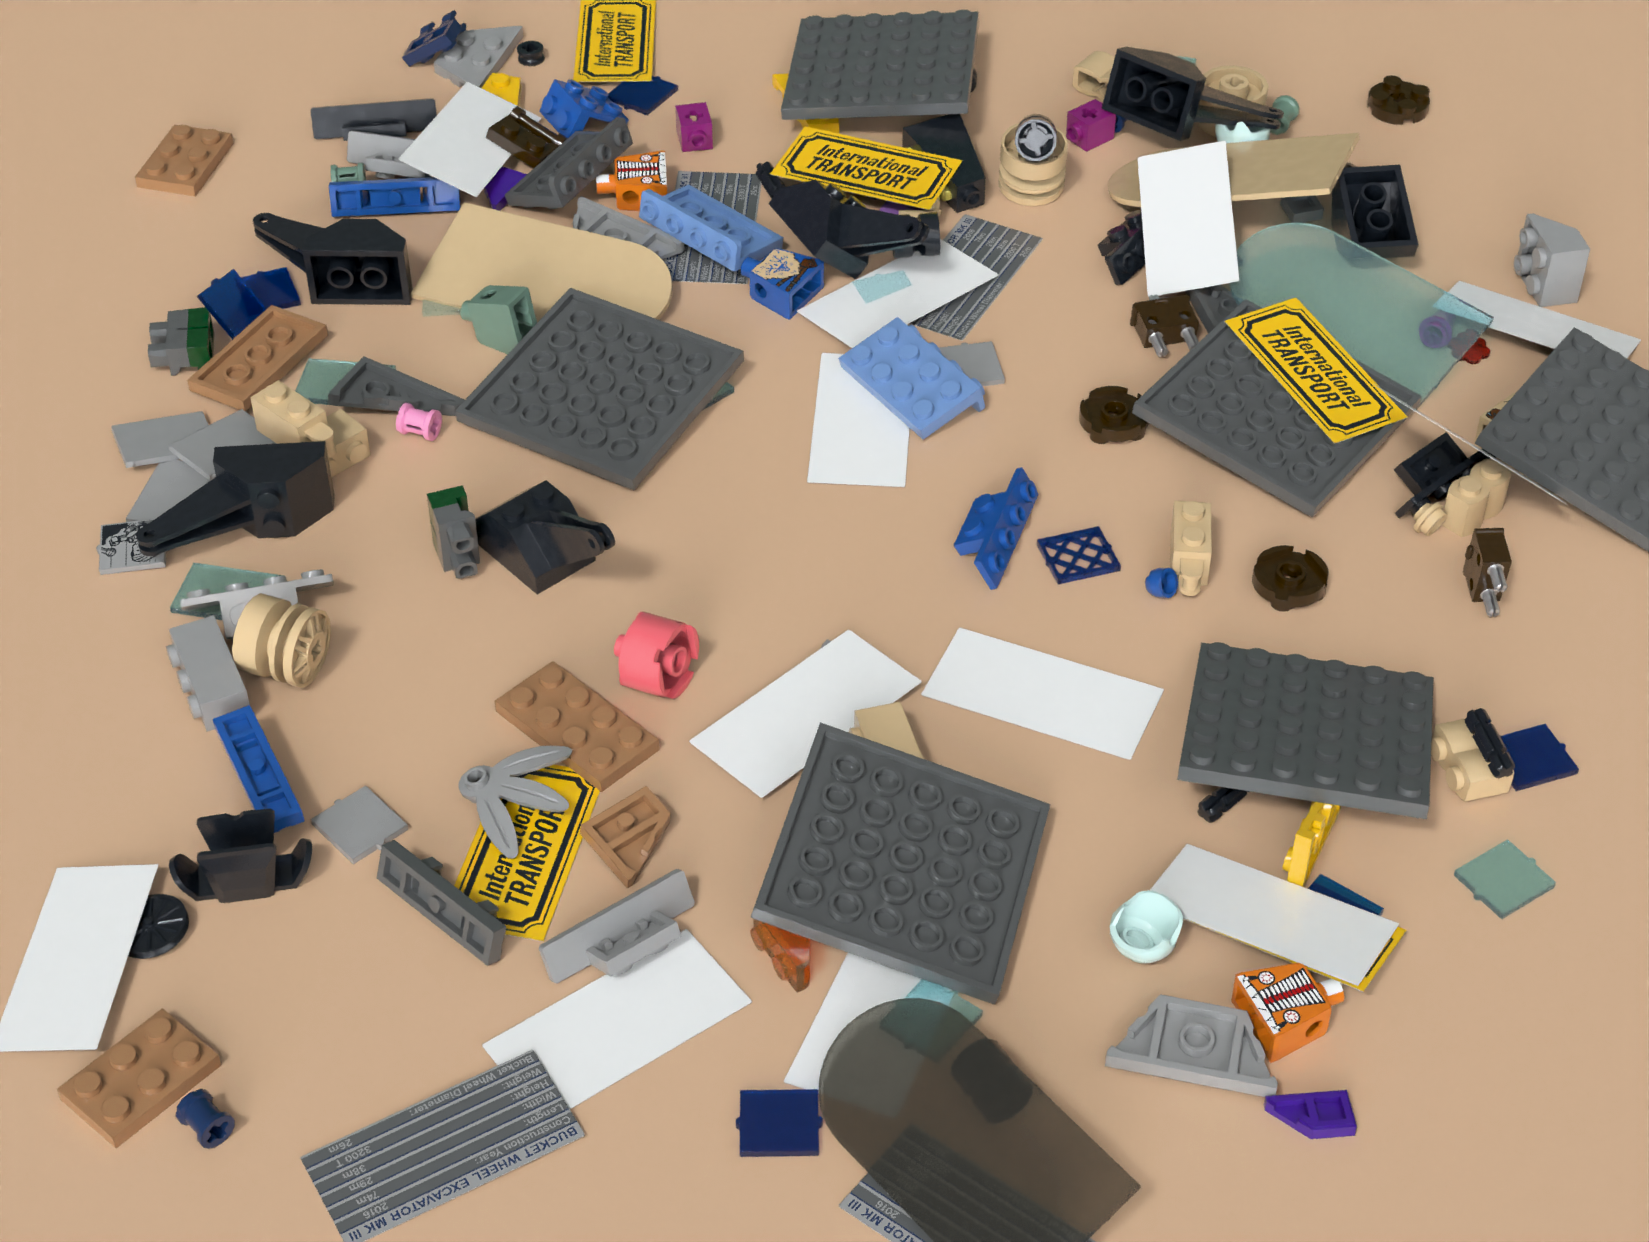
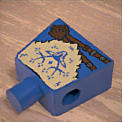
M777 248L773 249L761 261L747 257L742 263L741 275L749 278L750 296L754 301L790 320L798 313L797 310L803 308L824 288V261Z

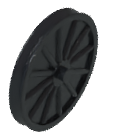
M166 894L148 895L128 955L129 957L137 959L156 957L171 950L182 940L188 930L189 915L184 904L179 899Z

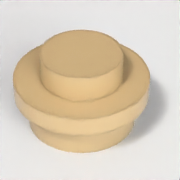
M1440 502L1433 505L1430 503L1423 505L1413 517L1416 521L1413 529L1417 533L1423 532L1426 536L1432 535L1448 517L1443 511L1444 506Z

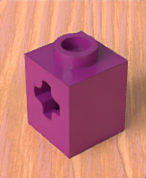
M1097 99L1067 112L1066 138L1086 152L1114 139L1116 114L1101 109L1103 103Z
M706 102L675 105L676 131L682 152L713 149L712 121ZM690 116H696V121H692Z

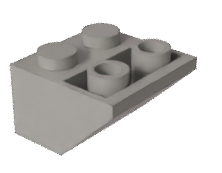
M1533 213L1526 214L1524 228L1520 230L1519 234L1520 246L1518 255L1514 257V270L1516 274L1520 275L1528 293L1533 296L1539 307L1577 303L1590 252L1589 246L1576 228Z

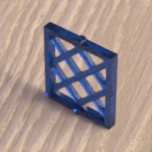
M1099 526L1037 539L1036 545L1045 560V565L1049 567L1058 585L1121 571V565L1112 551V546L1107 542ZM1094 537H1097L1102 546L1090 542ZM1070 542L1081 545L1078 552L1066 547ZM1046 547L1057 551L1054 557L1049 556ZM1086 548L1098 551L1095 557L1083 554ZM1062 553L1074 557L1070 563L1059 559ZM1103 554H1107L1111 563L1100 560ZM1079 559L1091 562L1087 569L1076 565ZM1055 564L1066 567L1063 574L1058 572Z

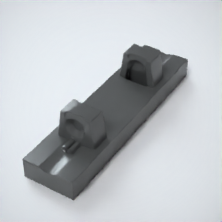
M395 840L381 846L377 879L487 966L500 960L506 926L496 919L499 908L489 900L475 903L441 876L443 864L434 857L420 860Z

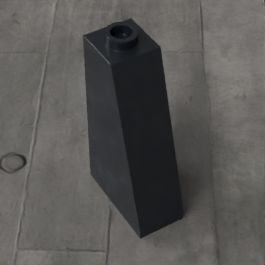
M948 114L903 128V148L911 147L913 150L963 160L946 185L951 192V199L946 202L956 213L984 205L986 178L960 114Z

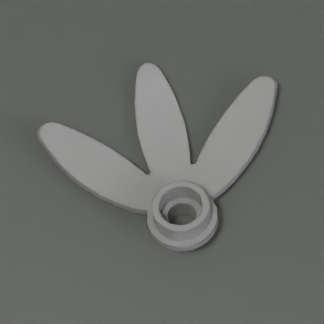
M539 746L525 749L503 759L492 768L485 765L473 767L461 777L458 785L459 791L464 798L476 804L478 815L486 834L505 857L515 858L519 853V846L512 819L500 799L503 798L522 806L544 811L563 812L569 808L568 801L555 790L539 782L516 776L566 760L572 753L569 747Z

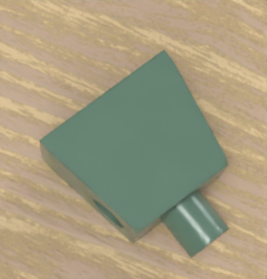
M489 285L484 287L471 300H466L460 309L461 318L473 323L476 338L480 344L505 354H509L537 324L528 287Z

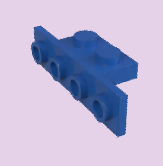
M1023 467L1015 470L1006 492L993 495L984 494L975 498L954 543V547L960 556L978 552L974 564L990 590L998 588L1039 495L1034 482L1028 478Z

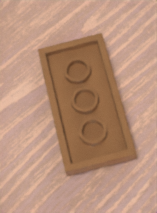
M271 305L187 380L189 390L238 410L243 409L247 411L252 406L251 396L274 382L281 380L328 336L327 326Z
M554 661L495 700L496 712L540 746L569 747L572 750L570 757L561 762L600 792H603L659 751L658 738Z

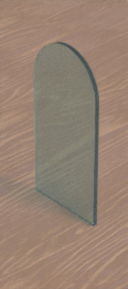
M1308 223L1274 225L1249 237L1237 250L1239 281L1229 283L1232 296L1238 305L1247 299L1265 308L1296 297L1352 358L1421 395L1422 398L1416 410L1433 390L1438 387L1439 383L1470 347L1477 342V339L1494 319L1493 316L1340 234L1325 227Z

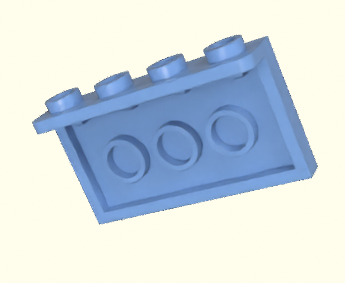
M689 184L664 196L650 189L641 193L639 218L734 272L741 269L742 263L747 257L760 260L773 249H782L784 237Z
M898 317L839 357L841 367L923 440L968 407L972 406L978 412L986 408L983 398L985 390L976 378L970 379L966 376L956 361H949L945 358L935 343L925 341L915 326H908Z

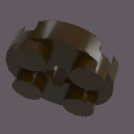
M1389 75L1384 77L1383 82L1374 85L1370 89L1367 107L1369 108L1370 106L1372 108L1371 114L1376 119L1385 123L1403 125L1404 120L1413 119V123L1422 121L1428 114L1430 90L1425 85H1416L1402 81L1398 76Z
M1104 386L1089 392V398L1085 401L1082 399L1080 403L1079 421L1083 429L1090 434L1091 441L1097 444H1106L1109 441H1138L1144 438L1145 430L1149 423L1132 413L1134 403L1142 395L1138 393L1136 398L1128 394V388L1121 386Z
M1289 545L1275 546L1263 551L1257 558L1252 575V584L1257 593L1265 600L1270 601L1272 608L1282 612L1289 611L1292 607H1304L1322 600L1325 597L1328 567L1323 559L1314 552L1307 549L1305 554L1293 552L1294 546ZM1284 574H1287L1288 576L1294 578H1287L1284 576Z

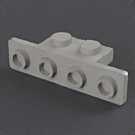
M350 131L348 133L347 161L349 163L358 164L363 162L365 171L376 172V177L391 179L395 178V175L406 176L405 179L431 177V175L398 160L415 139L360 131Z
M322 569L301 573L302 579L287 581L286 576H277L264 579L263 586L249 588L248 583L243 582L225 586L226 592L211 594L210 589L190 591L187 593V599L180 600V606L182 611L220 605L227 640L233 638L238 619L244 607L254 596L260 593L290 601L293 606L298 603L296 592L333 586L334 581L332 574L324 575V570Z
M680 869L673 870L541 944L539 952L549 979L554 983H559L589 965L594 966L611 977L627 972L634 963L644 957L665 950L669 943L681 937L678 924L672 918L693 907L695 904L684 871Z

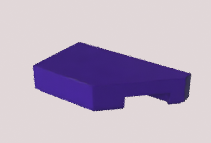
M501 167L484 187V192L487 199H489L491 209L501 211L508 204L505 194L527 174Z
M1347 1090L1265 1096L1264 1109L1266 1112L1309 1139L1355 1136L1357 1125Z

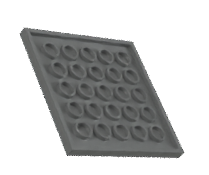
M958 10L952 13L928 11L925 14L899 12L895 15L871 13L866 16L853 17L842 14L828 18L809 16L801 19L781 106L782 120L968 114L979 28V11Z
M569 288L455 410L456 419L458 422L635 490L744 362V351Z
M1245 299L1134 403L1132 413L1313 518L1407 418L1334 444L1224 322L1225 320L1262 309V307ZM1354 359L1380 388L1415 409L1419 406L1422 398L1421 395ZM1389 396L1404 414L1409 417L1413 410Z
M1574 327L1482 430L1475 444L1649 552V370L1643 369L1623 357L1619 352L1613 351L1593 339L1589 334Z
M1201 642L1177 780L1427 819L1430 800L1434 677L1424 676L1414 671L1406 673L1389 671L1379 666L1362 667L1349 665L1340 660L1322 661L1309 659L1300 654L1282 655L1269 653L1260 648L1242 649L1230 647L1221 642L1211 644Z
M820 722L750 918L995 1005L1001 991L1051 804Z

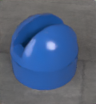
M1171 568L1153 569L1149 576L1146 577V590L1152 596L1158 598H1171L1176 593L1178 587V578L1175 571Z

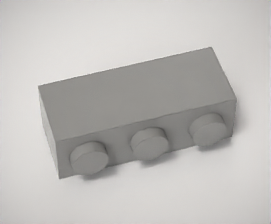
M214 615L169 629L172 644L166 646L169 660L173 668L180 666L181 670L176 671L182 692L191 693L190 696H187V701L194 719L201 717L207 732L215 729L212 719L250 705L247 690Z

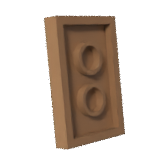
M174 124L136 174L135 181L137 187L196 196L234 144L232 133Z
M162 1008L57 1088L62 1102L117 1149L221 1066L219 1055Z

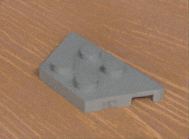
M511 26L465 30L458 34L456 45L447 52L442 51L434 61L435 73L451 80L458 87L469 82L482 88L492 73H498L524 37L523 27Z
M581 196L578 198L577 213L574 214L573 228L640 244L655 252L662 260L684 251V243L664 231Z
M1160 994L1149 1005L1147 1013L1137 1018L1128 1028L1127 1036L1116 1047L1112 1045L1106 1054V1067L1262 1097L1276 1095L1278 1085L1275 1076H1270L1264 1062L1266 1054L1260 1041L1253 1034L1254 1026L1246 1010Z

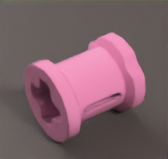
M404 403L400 407L396 418V430L399 433L406 435L411 432L423 435L425 440L434 441L437 438L442 425L440 411L432 409L427 412L415 409L409 403Z

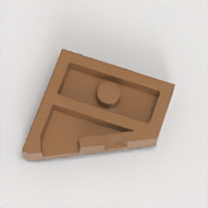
M645 786L581 824L580 834L628 889L635 882L669 825L671 813L653 792Z

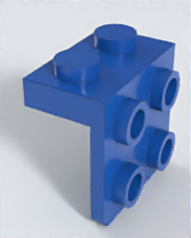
M554 79L539 110L556 131L567 138L575 131H583L589 117L606 122H611L616 117L624 118L626 124L629 121L622 113L623 109L608 98L609 94L605 90L597 86H592L591 89L586 88L574 80L563 82Z

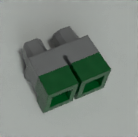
M209 307L168 311L166 322L150 323L151 344H148V356L151 368L169 366L171 376L179 373L181 367H197L199 370L214 357L215 333Z
M463 485L428 493L427 501L433 545L444 572L453 570L458 579L476 575L478 573L477 564L480 563L475 515L468 510L467 495Z

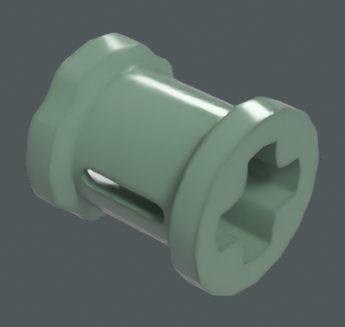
M1281 95L1276 98L1272 107L1284 112L1282 119H1276L1281 123L1280 128L1270 129V133L1275 135L1285 133L1290 127V121L1296 119L1300 111L1299 104L1294 98Z
M358 163L357 166L340 168L337 165H331V182L366 181L364 163Z

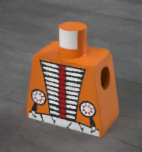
M665 151L617 157L614 159L615 174H603L596 177L597 194L616 193L617 208L619 210L640 211L641 193L650 189L661 196L667 194Z
M1293 963L1236 974L1231 1001L1236 1009L1248 1012L1254 1026L1253 1034L1260 1041L1267 1059L1272 1063L1322 1037L1328 1030L1332 1012L1331 1006L1344 1001V992L1340 982L1327 979L1316 983L1305 965Z

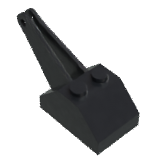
M1127 46L1118 48L1116 51L1101 108L1178 141L1190 138L1194 122L1236 125L1238 122H1244L1246 126L1279 129L1281 123L1276 119H1282L1284 112L1280 109L1261 105L1206 86L1205 76L1192 62L1169 53ZM1200 100L1240 111L1199 105Z
M1350 162L1346 163L1332 190L1331 226L1337 253L1348 260L1415 256L1419 244L1400 165L1357 167Z
M816 179L780 188L768 203L813 256L854 279H857L868 265L869 255L920 245L929 235L928 225L916 217L868 209L853 195L846 198L845 193L836 185L830 183L826 186Z
M260 213L253 218L255 236L306 273L311 304L411 305L412 298L410 293L413 288L406 239L378 219H342L326 228L282 218L271 213Z
M326 442L215 447L213 465L216 477L155 520L140 528L136 533V538L141 554L156 556L171 549L240 528L245 529L257 538L297 536L334 510L335 494Z
M547 480L524 490L475 518L478 545L537 595L596 561L595 556L615 546L614 535L607 525L579 517L570 499Z

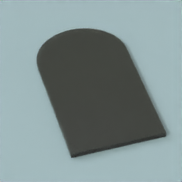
M904 998L874 1006L846 1025L833 1041L825 1056L820 1071L818 1095L826 1125L844 1149L933 1242H1086L1141 1188L1115 1160L960 1012L943 1003L922 998Z

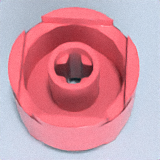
M644 611L638 613L626 634L619 635L614 645V654L616 657H619L620 685L659 697L671 699L679 697L689 685L694 674L693 671L688 670L691 658L698 660L699 638L696 629L677 620Z

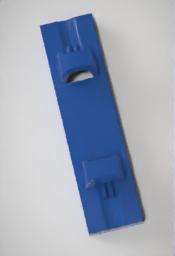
M435 177L330 182L328 185L332 217L459 211L461 208L460 189ZM420 187L423 188L422 201H421Z
M248 705L212 719L219 739L253 810L273 809L275 811L274 833L279 832L285 827L304 822L302 810L251 706Z

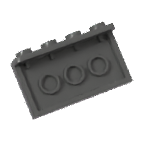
M616 117L601 131H575L505 194L508 205L523 206L524 208H563L606 169L614 159L619 157L633 144L625 119Z

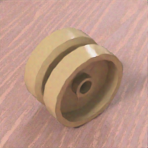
M1231 65L1216 67L1203 74L1206 78V86L1261 105L1266 103L1269 86L1267 80L1257 71L1247 67ZM1200 100L1199 105L1240 111ZM1197 122L1198 126L1205 133L1216 137V124Z

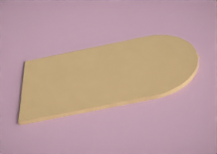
M1359 133L1226 143L1231 201L1331 194L1359 141ZM1193 146L1171 148V149H1166V150L1154 152V153H1151V154H1148V155L1157 154V153H1162V152H1167V151H1172V150H1178V149H1183V148H1188V147H1193ZM1138 159L1122 166L1108 181L1110 197L1120 204L1141 207Z
M464 202L410 293L413 299L460 310L466 300H471L486 286L528 287L538 323L567 290L573 288L659 320L669 307L671 301L672 280L669 269L664 261L655 252L640 244Z

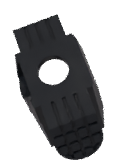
M273 809L248 810L241 812L239 815L224 813L205 816L197 819V827L210 851H203L197 854L199 865L187 856L177 854L170 859L169 870L176 885L195 901L218 899L220 903L269 898L274 895V891L295 889L299 886L310 865L312 842L310 839L302 838L291 854L276 855V845L274 844L275 811Z

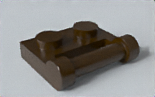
M518 106L514 107L508 116L489 127L486 135L488 140L532 168H535L568 139L563 134L559 133L557 135L528 117L526 111Z

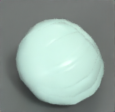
M1238 122L1236 125H1215L1217 142L1236 143L1269 140L1270 129L1251 126L1248 128L1244 122Z
M1152 890L1141 891L1119 906L1112 914L1110 937L1117 950L1130 960L1138 963L1157 962L1167 957L1173 951L1182 928L1183 914L1179 907L1164 894H1159Z

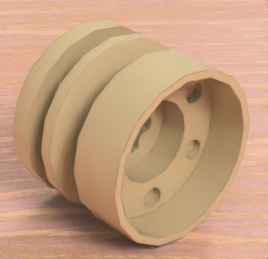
M1017 123L1009 127L1002 136L999 188L1005 197L1020 205H1046L1056 200L1063 193L1068 140L1065 133L1055 126L1057 144L1053 153L1044 160L1030 161L1023 158L1017 151L1015 145V133L1019 124Z
M260 593L247 603L238 619L232 645L234 663L238 670L266 678L272 675L276 681L304 688L312 683L325 661L331 635L330 619L326 611L313 607L309 608L298 603L292 606L290 601Z

